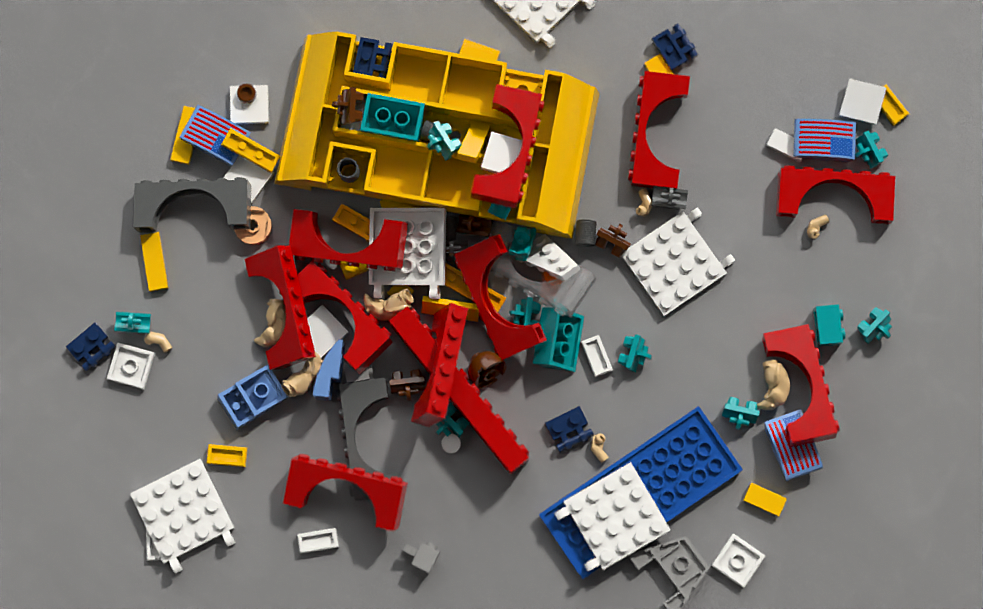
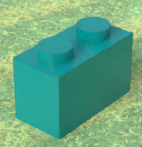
M839 304L816 306L813 309L817 347L841 345L846 338L845 329L841 327L843 310L839 309Z

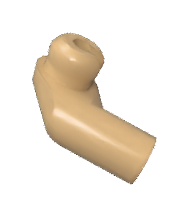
M647 188L641 189L638 192L642 203L636 208V213L643 217L647 216L652 208V199Z
M150 332L144 338L147 345L159 344L164 353L172 349L164 334Z
M599 433L592 438L591 451L603 463L609 457L603 451L605 436Z

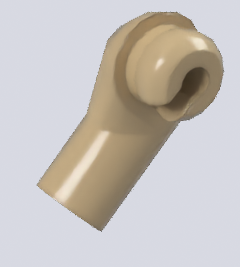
M826 214L809 222L807 228L809 238L817 239L820 235V227L830 223Z

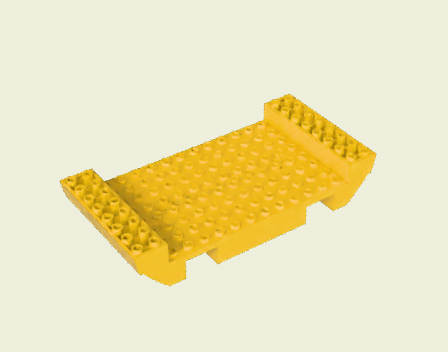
M326 32L314 35L308 34L305 37L274 184L310 191L312 187H318L426 208H445L447 212L534 227L537 233L573 239L599 99V92L596 87L590 86L562 72L545 70L544 75L507 69V62L397 42L393 43L386 78L378 77V72H373V76L353 73L359 47L356 35L343 32ZM377 55L375 64L381 65L382 56ZM496 84L542 94L541 101H545L543 112H539L537 119H541L538 131L534 130L533 137H536L534 149L530 148L529 155H532L530 167L526 166L525 169L528 177L526 185L522 184L521 191H524L522 203L518 202L517 209L511 208L506 220L488 213L492 203L471 199L475 174H496L481 169L491 132L522 140L520 131L514 121L506 114L492 109ZM355 87L356 91L363 93L365 98H367L368 93L425 103L422 126L425 121L431 123L439 121L440 124L449 123L452 132L457 131L461 134L459 139L461 144L472 121L490 125L491 128L476 163L457 159L458 151L452 155L451 159L445 160L441 152L437 153L435 149L429 150L427 148L428 142L420 139L419 142L341 128V115L337 114V108L332 107V102L338 101V95H342L343 89ZM344 158L355 160L360 169V176L353 183L344 182L337 172V165ZM351 164L345 165L341 170V174L346 177L351 176L355 173L356 167Z

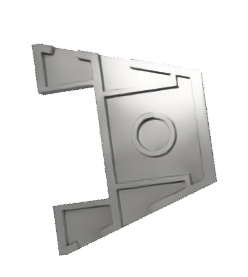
M687 536L628 555L638 570L655 558L679 592L663 603L666 609H681L710 568Z

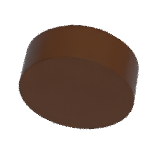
M247 83L239 86L237 96L241 102L251 103L256 98L257 93L254 86Z

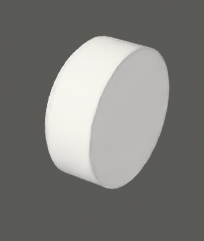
M451 434L448 437L445 435L441 441V446L446 453L453 454L460 449L461 442L455 434Z

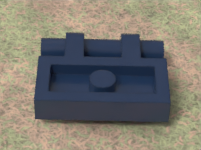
M679 23L672 27L675 31L674 34H671L666 29L651 39L671 71L687 62L685 54L689 53L692 59L698 56L695 45L689 41L685 29H682ZM680 39V41L684 45L682 49H680L676 40Z
M360 37L353 73L373 76V72H378V77L386 78L393 44L386 42L383 49L379 48V40ZM377 55L382 56L381 65L375 64Z
M94 322L70 342L66 348L78 362L84 357L87 361L82 367L85 371H88L91 367L94 368L98 365L97 362L105 355H110L111 350L116 345L112 341L107 345L103 343L108 336ZM96 347L101 349L94 356L90 355V352Z
M580 406L545 422L553 441L558 438L562 440V443L556 445L559 452L565 449L568 451L572 449L573 445L581 441L584 443L588 441V438L594 436L591 428L586 431L582 429V426L588 424ZM576 430L578 435L568 439L566 434Z

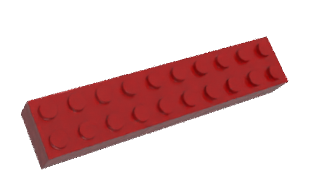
M407 306L389 320L390 325L431 375L436 355L437 338L433 339L432 331L426 323L423 325L420 323V316L415 309L412 308L410 310ZM456 367L449 399L507 472L512 475L529 461V451L523 444L519 446L514 432L511 429L507 431L502 417L492 412L493 407L486 398L482 400L477 386L474 383L470 385L465 371L462 368L458 370Z

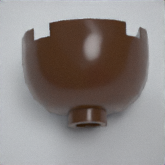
M493 351L477 352L471 357L468 365V376L472 383L483 389L494 384L497 381L496 376L505 373L507 364Z

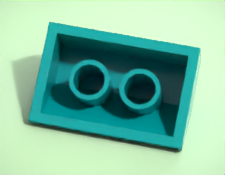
M368 93L360 131L419 142L425 103Z
M542 307L539 323L547 340L535 346L533 364L551 369L575 372L584 316L559 307Z

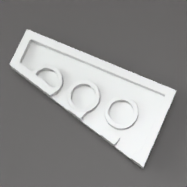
M545 234L534 240L527 260L518 261L520 263L525 262L530 267H537L539 271H546L549 275L563 281L568 280L580 271L579 266Z

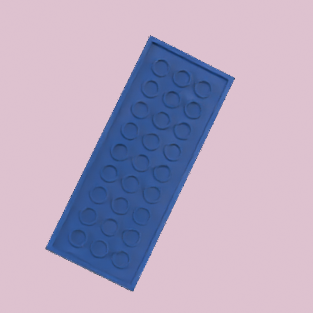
M699 406L539 514L582 580L601 566L598 565L590 571H587L584 564L596 557L571 514L560 520L556 518L555 513L566 507L563 501L631 462L664 520L668 522L743 470Z

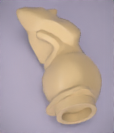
M408 289L391 295L388 300L373 299L368 294H364L363 298L366 312L381 321H389L407 306L410 309L411 303L414 301Z
M270 299L267 302L269 306L266 313L268 328L260 337L254 339L256 344L262 347H271L279 341L286 321L284 300Z
M316 352V357L306 360L303 370L293 373L287 380L282 381L281 387L287 396L303 395L315 385L319 369L323 363V360Z
M778 360L762 363L764 379L769 386V390L764 395L765 400L757 404L759 409L774 410L778 406L783 405L789 395V377L782 363H778Z

